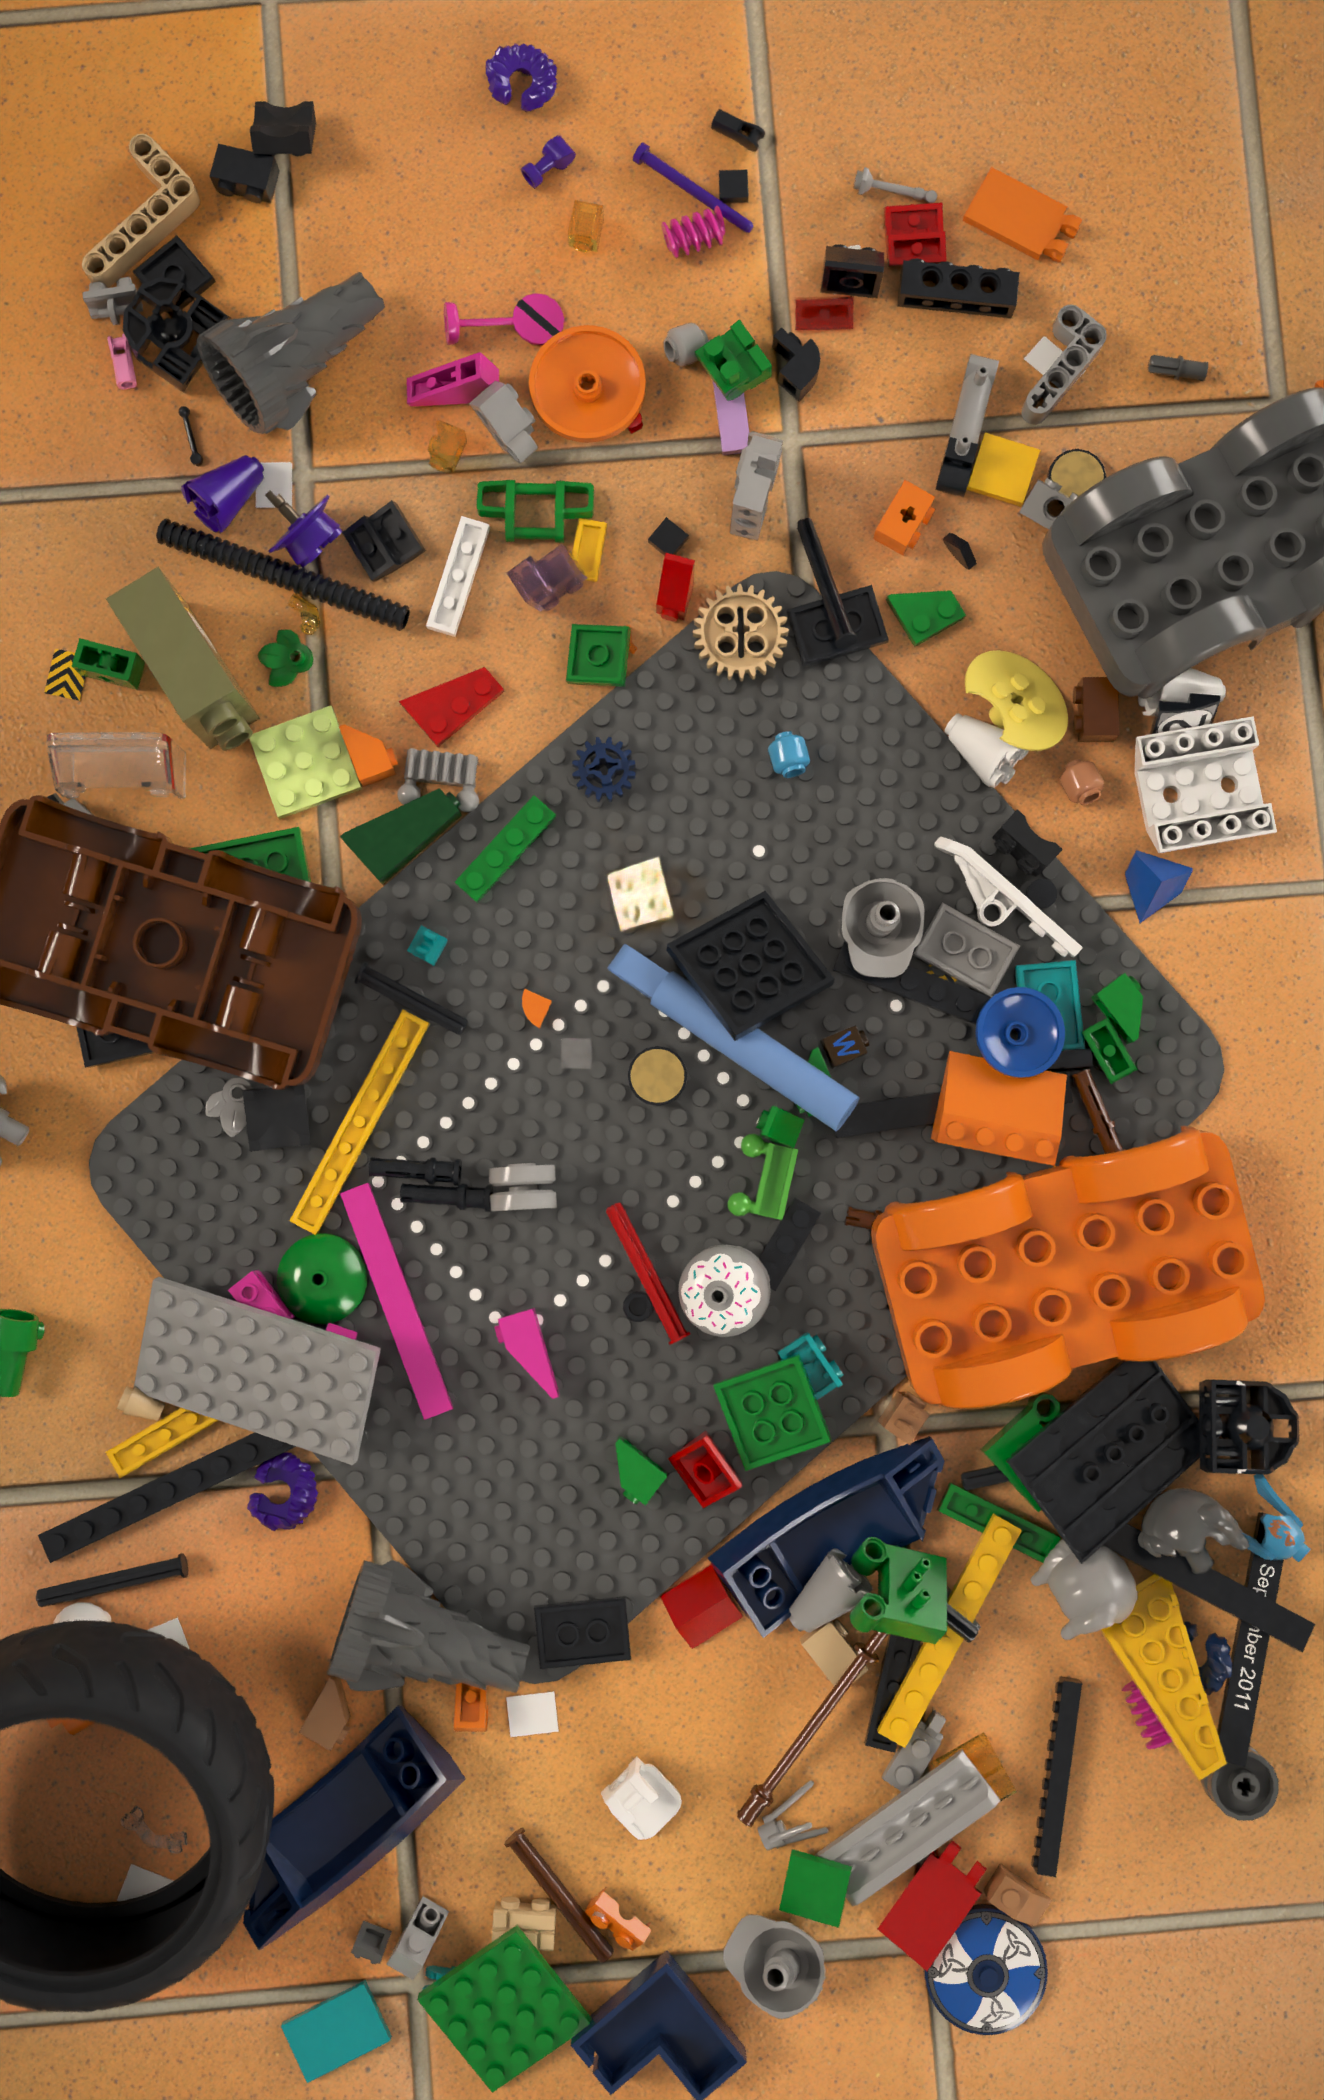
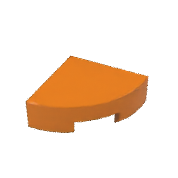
M524 989L522 995L524 1013L528 1020L540 1029L552 1001Z

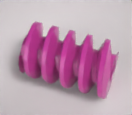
M716 206L714 208V215L711 210L705 209L703 211V219L698 212L693 213L692 222L687 215L682 216L681 226L675 218L670 221V229L665 222H662V231L667 248L676 259L679 256V248H682L685 254L689 255L690 245H693L697 252L701 250V242L703 241L708 249L712 248L713 238L716 239L719 246L722 245L725 225L719 206Z
M1134 1681L1126 1684L1121 1691L1132 1692V1694L1126 1697V1702H1136L1137 1704L1130 1710L1131 1714L1142 1715L1135 1723L1137 1726H1147L1140 1733L1141 1737L1152 1738L1146 1743V1748L1156 1749L1172 1742Z

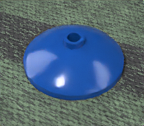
M1014 987L995 994L985 1003L977 1018L976 1040L982 1056L992 1068L1010 1077L1026 1078L1046 1071L1055 1063L1064 1046L1065 1026L1057 1006L1046 995L1031 988ZM1012 1029L1016 1030L1018 1033V1038L1016 1040L1012 1039L1010 1036V1031Z

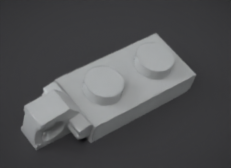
M933 1709L925 1723L920 1720L906 1748L902 1746L898 1748L883 1772V1780L900 1791H904L919 1780L944 1737L939 1733L946 1722L942 1714Z

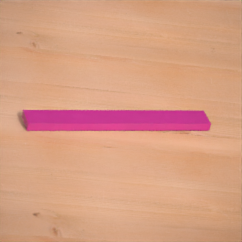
M370 1183L340 1193L424 1420L452 1410L454 1407Z

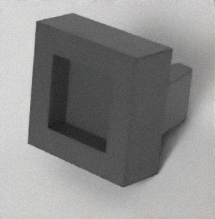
M363 1921L351 1953L358 1959L363 1957L371 1960L372 1964H380L392 1931Z

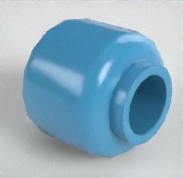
M791 731L782 732L775 736V741L768 747L772 766L777 774L783 775L784 778H792L806 771L805 768L810 763V757L805 739L802 736L792 735Z

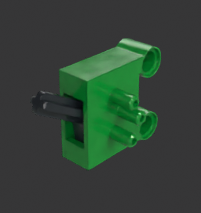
M1045 1392L1031 1396L1027 1406L980 1449L995 1466L963 1472L961 1474V1482L964 1489L972 1490L1009 1481L1036 1511H1041L1039 1505L1006 1460L1043 1428L1039 1423L1040 1421L1049 1422L1059 1414L1060 1405L1057 1399ZM1042 1399H1048L1050 1402V1409L1045 1414H1039L1037 1411V1404Z
M876 1537L865 1539L853 1554L851 1559L852 1566L859 1574L870 1576L875 1571H878V1595L875 1593L864 1595L850 1613V1622L855 1629L866 1633L873 1630L936 1644L947 1632L948 1626L969 1643L975 1639L979 1632L978 1627L947 1604V1558L885 1544Z

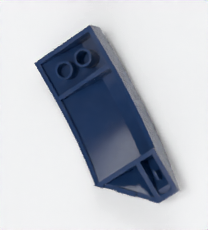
M930 1436L914 1441L910 1445L906 1444L863 1459L818 1481L782 1502L710 1555L708 1560L756 1630L764 1638L791 1616L790 1607L832 1549L836 1548L847 1555L843 1560L851 1565L853 1554L865 1539L869 1537H876L885 1544L904 1547L919 1539L923 1541L926 1532L923 1525L926 1514L931 1513L937 1491L934 1488L938 1472L942 1473L945 1460Z
M398 1705L329 1773L272 1819L268 1846L260 1877L249 1901V1909H246L244 1912L243 1921L258 1950L265 1948L356 1881L403 1841L466 1779L451 1755L401 1705Z

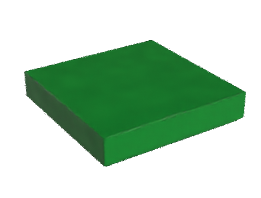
M572 624L566 682L568 684L625 687L631 633L629 626Z
M792 1849L779 1910L839 1928L852 1866Z

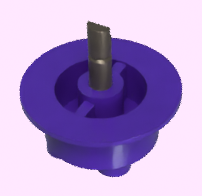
M271 490L265 494L267 499L291 523L287 528L288 531L268 550L269 553L285 548L296 565L300 564L304 568L322 553L323 550L319 546L324 548L343 532L339 527L340 524L324 512L330 498L328 494L306 514L304 512L300 516L288 503H285V499L280 494L275 496Z

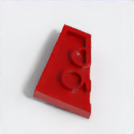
M483 667L403 699L399 703L431 741L439 747L505 691L491 673Z

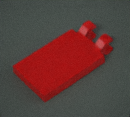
M953 1840L940 1857L933 1852L930 1853L877 1928V1930L926 1971L931 1967L981 1896L982 1892L975 1886L987 1870L979 1861H976L967 1875L955 1867L952 1862L962 1848Z

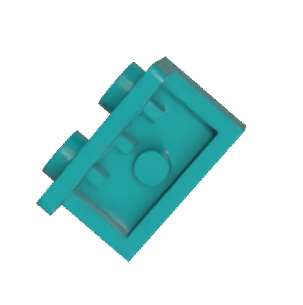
M806 1332L779 1350L778 1354L782 1359L800 1354L815 1397L818 1400L834 1388L842 1386L843 1383L839 1378L844 1374L834 1360L831 1362L827 1361L822 1353L827 1349L816 1334L811 1337Z

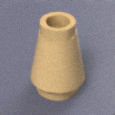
M126 1386L117 1409L122 1410L124 1415L158 1421L165 1404L157 1399L148 1397L137 1387L133 1389Z

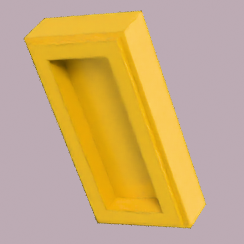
M578 518L568 572L569 577L594 582L598 581L607 523Z

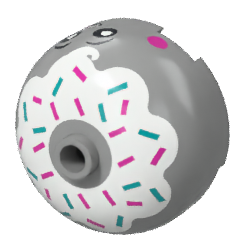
M710 1246L695 1255L685 1266L678 1288L680 1305L687 1319L706 1334L716 1337H732L742 1334L751 1329L762 1318L770 1302L769 1274L760 1259L751 1251L741 1246ZM717 1290L721 1291L724 1295V1298L719 1301L714 1298Z

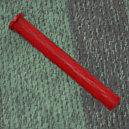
M619 1202L609 1206L606 1209V1213L671 1340L668 1342L669 1345L691 1334L690 1331L686 1332L623 1205Z

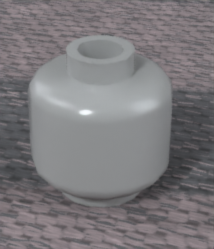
M686 323L668 331L663 343L664 351L669 361L674 362L678 366H686L699 361L695 351L704 346L709 340L706 332L701 330L695 323Z

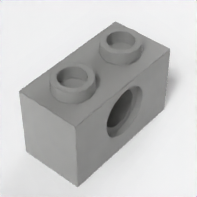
M1046 478L1045 482L1039 479L1019 513L1050 529L1057 516L1049 513V502L1058 499L1063 502L1064 507H1067L1079 495L1072 492L1069 497L1060 492L1062 487L1060 484L1049 478Z

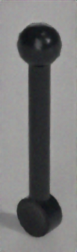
M182 406L179 408L178 413L183 418L192 452L190 461L193 465L199 466L202 464L203 458L197 452L188 417L190 410L188 407Z

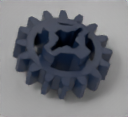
M596 737V745L592 746L586 741V751H576L580 761H572V766L579 770L573 772L572 776L573 779H581L576 786L578 790L586 788L585 797L589 798L592 794H596L597 802L601 801L602 796H606L607 800L612 802L613 794L616 793L622 798V788L624 787L629 790L632 788L628 779H635L636 773L629 769L634 768L636 763L635 760H628L631 756L630 749L622 751L623 742L620 741L614 746L612 745L611 737L607 738L606 743H602L600 738ZM606 751L617 755L619 758L613 759L606 754ZM595 754L596 757L593 762L585 767L587 760ZM606 764L608 769L607 775H602V772L599 771L600 765ZM623 773L620 781L613 786L612 782L615 777ZM595 780L602 785V788L592 785L589 781Z

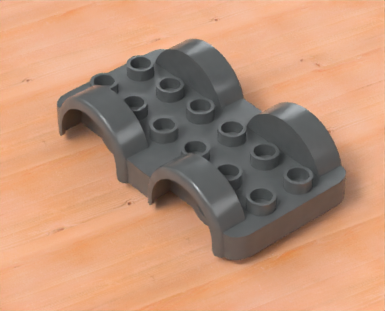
M1324 388L1305 389L1271 403L1232 428L1210 450L1179 464L1172 457H1154L1130 465L1108 476L1074 499L1061 511L1051 525L1042 543L1046 563L1108 680L1121 694L1129 697L1139 696L1143 699L1150 698L1171 680L1213 655L1247 641H1252L1248 645L1252 651L1266 636L1290 625L1295 628H1302L1324 611Z

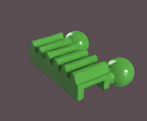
M748 1134L741 1142L742 1152L751 1158L758 1157L761 1154L766 1155L755 1202L751 1201L747 1194L737 1192L728 1199V1209L735 1216L753 1213L783 1220L798 1149L766 1143L761 1136Z

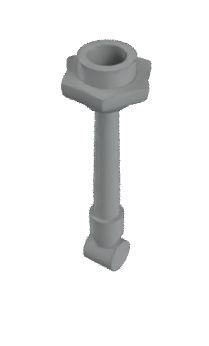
M864 167L863 171L857 170L853 189H857L859 195L864 194L873 187L913 197L912 199L926 200L928 203H933L937 199V193L933 190L925 191L919 187L912 188L873 180V176L868 168Z

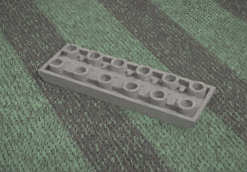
M961 1749L817 1852L815 1856L852 1866L846 1898L852 1906H856L991 1811L999 1803L1000 1798L963 1749Z

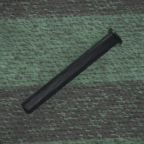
M810 518L800 519L797 522V529L837 638L835 645L841 649L848 648L858 641V635L852 631L813 521Z
M184 1553L178 1555V1558L42 1588L37 1591L36 1601L39 1607H46L172 1577L182 1576V1578L188 1577L187 1559Z

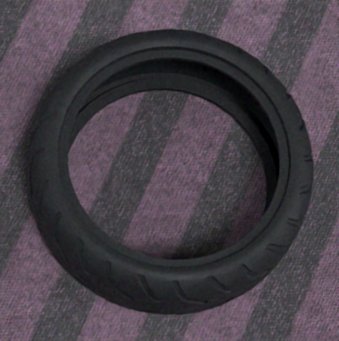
M74 1620L30 1628L0 1640V1730L35 1720L79 1719L109 1725L134 1735L161 1752L186 1778L202 1806L210 1837V1847L207 1852L185 1874L154 1892L124 1901L85 1903L52 1897L20 1883L0 1868V1999L7 2004L36 2011L93 2012L125 2006L146 1999L181 1981L208 1960L221 1947L240 1921L254 1893L268 1846L274 1813V1778L269 1773L271 1762L261 1730L256 1728V1718L244 1698L236 1695V1688L210 1662L201 1660L200 1655L171 1638L166 1639L161 1634L123 1623Z

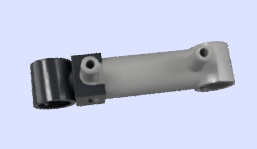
M970 354L935 490L961 497L965 495L991 389L999 365L998 360Z

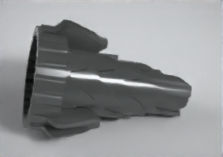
M357 272L342 283L327 287L305 301L300 297L282 310L275 311L273 309L262 317L223 319L198 336L197 349L202 363L219 394L234 414L250 430L259 434H268L277 427L290 430L302 418L313 398L317 395L314 388L307 387L309 385L306 381L327 368L325 363L344 351L347 347L346 343L365 330L364 325L373 320L385 308L383 299L377 295L370 282L363 277L361 272Z
M364 1560L338 1632L327 1674L346 1680L350 1689L355 1691H376L403 1687L405 1678L408 1677L425 1683L428 1682V1679L450 1685L463 1683L486 1690L488 1685L516 1693L524 1673L530 1646L493 1634L482 1626L468 1621V1616L440 1607L441 1602L431 1599L433 1589L403 1564L391 1560L383 1565H378Z

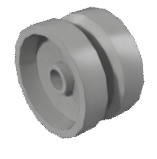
M522 1163L508 1164V1167L489 1168V1184L494 1187L509 1186V1192H496L490 1196L491 1211L557 1208L555 1191L537 1190V1185L551 1184L556 1180L555 1165Z

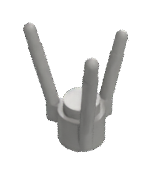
M812 1780L796 1791L772 1813L762 1817L764 1825L758 1827V1833L767 1851L775 1847L778 1849L786 1844L828 1833L827 1827L803 1832L812 1828V1823L810 1822L787 1830L782 1820L777 1822L775 1820L814 1785Z

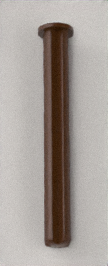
M522 1827L515 1831L505 1841L504 1845L511 1847L600 1963L606 1962L614 1952L611 1945L524 1835L525 1829Z

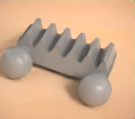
M414 748L407 749L404 774L405 783L398 789V800L401 804L405 805L420 798L421 792L416 786V782L463 787V790L456 796V799L461 804L458 808L466 813L474 811L479 805V797L475 792L478 757L472 754L463 755L450 752H429L424 749L421 751Z

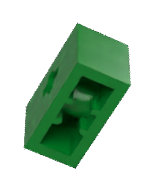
M79 638L71 667L81 676L138 690L146 662L135 652Z

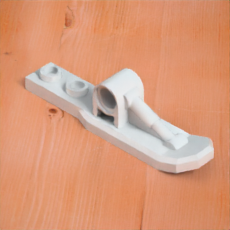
M939 837L934 843L936 849L954 856V861L959 865L966 879L965 883L976 903L977 916L981 924L988 927L997 926L1016 908L1032 922L1029 927L1040 937L1046 934L1054 941L1051 946L1061 956L1065 957L1068 954L1071 957H1075L1082 950L1083 947L972 848L944 837ZM988 905H994L999 909V918L994 922L988 921L984 917V909Z

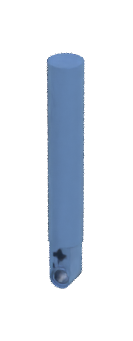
M627 944L622 946L607 967L617 977L651 999L650 1004L833 1130L838 1131L857 1105L859 1096L757 1028L734 1041L691 982L674 971L668 973Z

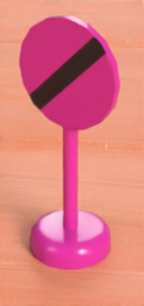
M537 293L526 295L519 300L514 308L513 317L459 319L455 303L445 302L444 328L447 345L458 343L460 327L514 325L515 331L523 340L530 344L544 345L551 337L563 330L564 315L561 307L554 299Z

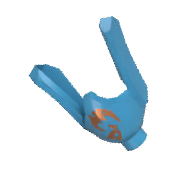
M1256 1474L1254 1475L1258 1494L1283 1516L1264 1514L1260 1518L1265 1528V1537L1261 1544L1255 1538L1243 1533L1250 1544L1247 1549L1266 1560H1286L1293 1557L1299 1563L1311 1550L1304 1543L1305 1536L1301 1530L1303 1523L1280 1499L1264 1475Z

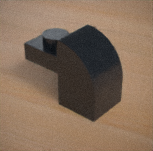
M781 327L773 336L772 348L788 363L779 371L778 384L800 402L816 383L820 366V352L816 343L811 338L802 346L800 339L794 333H787Z

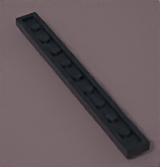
M254 1432L39 1534L38 1537L51 1563L296 1446Z

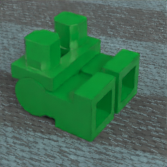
M741 320L731 325L730 330L722 336L718 335L695 351L697 359L727 401L736 399L749 388L753 389L772 377V364L758 344L755 345V340Z

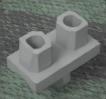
M130 277L119 278L116 281L117 287L106 288L105 283L100 281L89 284V291L83 292V300L88 307L91 319L110 317L113 325H120V315H124L125 308L132 303L137 293L135 284L132 283ZM142 302L139 303L135 311H143Z

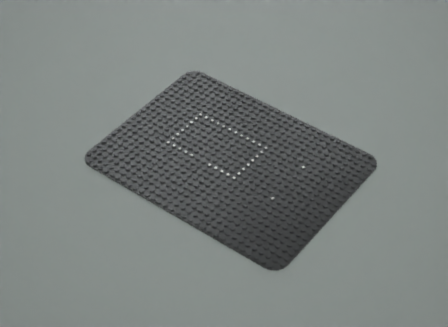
M779 571L753 574L731 588L732 592H737L738 584H741L743 592H747L749 587L753 585L754 594L758 595L763 589L765 590V600L772 596L775 598L772 605L773 608L782 606V612L778 617H787V622L780 627L788 628L789 632L787 636L781 638L788 642L786 647H778L783 651L782 658L773 656L776 661L774 668L766 664V674L763 675L759 670H756L754 680L751 679L748 673H744L743 681L739 680L737 673H734L731 680H728V672L725 670L717 676L716 665L710 669L707 668L709 658L699 659V654L703 649H695L694 643L700 638L693 637V630L700 628L694 625L693 620L631 673L625 680V687L616 686L483 800L474 811L469 812L359 907L362 926L320 1064L315 1075L304 1084L311 1144L250 1152L247 1124L239 1134L230 1137L222 1128L220 1116L209 1117L206 1116L205 1111L209 1097L216 1092L222 1091L228 1080L240 1076L181 1060L106 1125L95 1139L89 1160L91 1186L101 1204L165 1279L236 1301L228 1289L251 1271L260 1270L279 1295L277 1271L283 1255L295 1242L306 1236L313 1235L289 1220L402 1009L430 1023L340 1193L370 1183L454 1408L424 1420L367 1268V1288L361 1303L350 1315L332 1323L357 1332V1341L381 1348L358 1460L355 1464L350 1465L314 1453V1455L416 1575L433 1589V1595L441 1602L445 1609L468 1616V1621L482 1626L493 1634L530 1646L521 1681L531 1684L558 1681L581 1666L540 1669L534 1612L535 1605L625 1596L628 1623H630L907 1376L872 1244L871 1230L845 1225V1219L848 1216V1206L870 1212L880 1210L883 1213L886 1206L892 1202L917 1203L946 1198L999 1182L1007 1177L1006 1172L1009 1171L1025 1175L1054 1167L1052 1165L938 1143L931 1139L934 1124L836 1138L835 1130L814 1116L807 1118L805 1112L800 1114L794 1102L650 1004L651 999L609 971L607 967L624 944L632 947L668 973L674 971L688 980L666 951L667 944L766 891L831 973L835 981L829 988L758 1029L806 1061H808L811 1051L819 1048L831 1078L859 1096L857 1104L939 1092L943 1083L949 1051L983 1057L976 1040V1025L833 971L845 941L842 934V913L845 897L853 888L868 880L879 878L893 879L907 885L916 892L924 903L923 935L942 902L981 924L977 916L976 903L965 883L966 879L959 865L954 861V856L946 854L934 846L939 837H944L972 848L1025 896L1028 886L1035 880L1047 879L1051 881L1057 889V898L1050 907L1041 911L1083 947L1075 957H1071L1068 954L1065 957L1061 956L1051 946L1054 941L1046 934L1043 937L1036 934L1029 927L1032 922L1015 908L1001 924L993 927L986 926L1020 945L994 995L1003 990L1017 987L1015 966L1076 960L1083 1030L1106 1018L1091 999V996L1123 973H1126L1128 977L1130 975L1133 976L1140 984V993L1144 997L1139 1037L1133 1043L1126 1044L1118 1034L1138 1070L1110 1084L1093 1052V1065L1090 1068L1111 1121H1115L1116 1126L1114 1129L1124 1150L1155 1143L1182 1132L1180 1126L1191 1124L1207 1109L1219 1093L1224 1074L1221 1046L1208 1025L1057 857L1035 877L1032 873L1031 875L1024 873L1017 866L1018 861L1012 855H1005L994 845L996 841L992 837L1015 812L1014 809L995 788L988 787L983 783L951 743L944 731L869 648L803 667L787 615V609L821 600L822 596L800 577ZM738 608V656L743 658L745 634L743 633V609ZM724 613L718 616V620L723 624H728L733 621V617ZM751 613L747 616L748 620L752 623H759L763 620L762 616L758 613ZM723 642L718 646L720 651L724 653L734 650L733 645L729 642ZM759 642L748 644V648L752 652L763 650V646ZM786 731H791L792 735H800L805 739L810 757V763L805 768L806 771L792 778H784L783 775L777 774L774 771L768 752V747L775 741V736ZM596 737H599L602 743H606L607 738L611 737L612 745L614 746L620 741L623 742L622 751L630 749L631 756L628 760H635L636 763L634 768L629 769L636 773L635 779H628L632 788L629 790L623 787V797L620 798L615 793L612 795V802H609L606 796H602L601 801L597 802L596 794H592L589 798L585 797L586 788L578 790L576 786L581 779H573L572 776L573 772L579 770L572 766V761H580L576 751L582 750L585 752L586 741L592 746L596 745ZM606 751V754L613 759L619 758L617 755ZM595 754L587 760L585 767L593 762L596 757ZM606 764L600 765L599 771L602 772V775L608 774ZM623 773L615 777L612 782L613 786L620 781ZM595 780L589 781L592 785L602 788V785ZM535 795L557 817L484 897L476 903L454 882L531 797ZM988 905L985 907L984 917L988 921L994 922L999 918L1000 912L996 906ZM421 925L448 939L435 966L407 952ZM912 955L909 966L927 972L929 964ZM367 962L369 968L467 1019L466 1028L461 1035H458L362 983L355 984L354 981L360 968ZM932 966V971L936 975H945L944 972ZM960 981L954 982L955 984L976 991L970 988L969 986L961 983ZM524 989L552 1001L540 1029L534 1026L524 1013L522 1007ZM855 1025L858 1031L863 1029L870 1045L866 1047L868 1053L832 1069L820 1041ZM1012 1029L1010 1036L1014 1040L1018 1038V1033ZM1084 1038L1085 1049H1088L1090 1047ZM655 1046L669 1048L677 1053L685 1063L687 1071V1081L683 1092L670 1104L661 1106L645 1104L638 1099L630 1089L628 1080L629 1066L635 1056L644 1049ZM1086 1069L1052 1071L1069 1073L1073 1103L1064 1104L1062 1135L1055 1166H1059L1061 1159L1066 1156L1084 1157L1105 1154L1098 1135L1093 1134L1092 1129L1094 1126L1074 1078H1072V1075ZM246 1079L247 1081H249L253 1089L269 1087L267 1085ZM235 1087L232 1090V1095L235 1098L242 1097L243 1089ZM773 1105L804 1119L797 1142L793 1148L798 1149L784 1215L794 1198L820 1212L821 1215L776 1291L770 1288V1302L762 1318L751 1329L742 1334L732 1337L712 1336L696 1328L685 1316L678 1294L680 1277L685 1266L695 1255L714 1245L741 1246L759 1258L780 1224L781 1220L753 1213L735 1216L729 1211L727 1205L730 1196L737 1192L747 1194L751 1201L755 1202L766 1155L761 1154L754 1158L746 1156L742 1152L741 1142L748 1134H760L761 1130L756 1128L763 1110L768 1111ZM763 1138L764 1142L766 1143H772L775 1145L783 1146L781 1144ZM371 1157L412 1161H427V1159L432 1157L436 1158L437 1161L455 1162L456 1159H461L462 1176L460 1185L463 1183L467 1184L468 1187L486 1188L487 1185H491L489 1184V1168L508 1167V1164L522 1163L555 1165L556 1180L551 1184L537 1185V1190L555 1191L557 1208L485 1212L483 1208L460 1210L457 1206L401 1203L400 1189L402 1183L443 1187L458 1186H454L452 1182L436 1181L434 1184H429L423 1179L372 1177L369 1176V1161ZM493 1186V1193L509 1192V1186ZM339 1193L318 1234H333L346 1239L358 1249L363 1257ZM620 1202L623 1205L686 1332L690 1331L691 1333L689 1336L671 1345L668 1343L671 1340L654 1306L650 1317L642 1322H634L628 1319L623 1311L624 1300L630 1293L641 1291L647 1294L606 1213V1209L615 1203ZM317 1273L314 1276V1282L317 1285H321L324 1277ZM717 1290L714 1298L719 1301L724 1298V1295L721 1291ZM535 1307L560 1393L558 1398L552 1399L510 1354L504 1342L499 1344L495 1332V1326L499 1325V1318ZM295 1316V1318L293 1319L295 1321L308 1324L323 1330H326L328 1324L310 1323L298 1318L297 1316ZM806 1332L811 1337L817 1334L827 1349L822 1352L827 1361L831 1362L834 1360L844 1374L839 1378L843 1383L842 1386L834 1388L817 1400L830 1433L831 1442L745 1471L713 1385L716 1382L782 1360L778 1354L779 1350ZM704 1431H707L741 1479L743 1486L737 1491L702 1508L668 1458ZM619 1435L668 1472L667 1478L646 1505L640 1501L636 1505L622 1494L625 1489L621 1487L615 1445Z

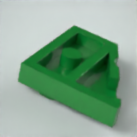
M951 590L890 594L886 598L887 603L914 647L958 623L966 616Z

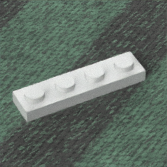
M461 516L426 624L427 629L453 637L456 636L490 531L489 524Z

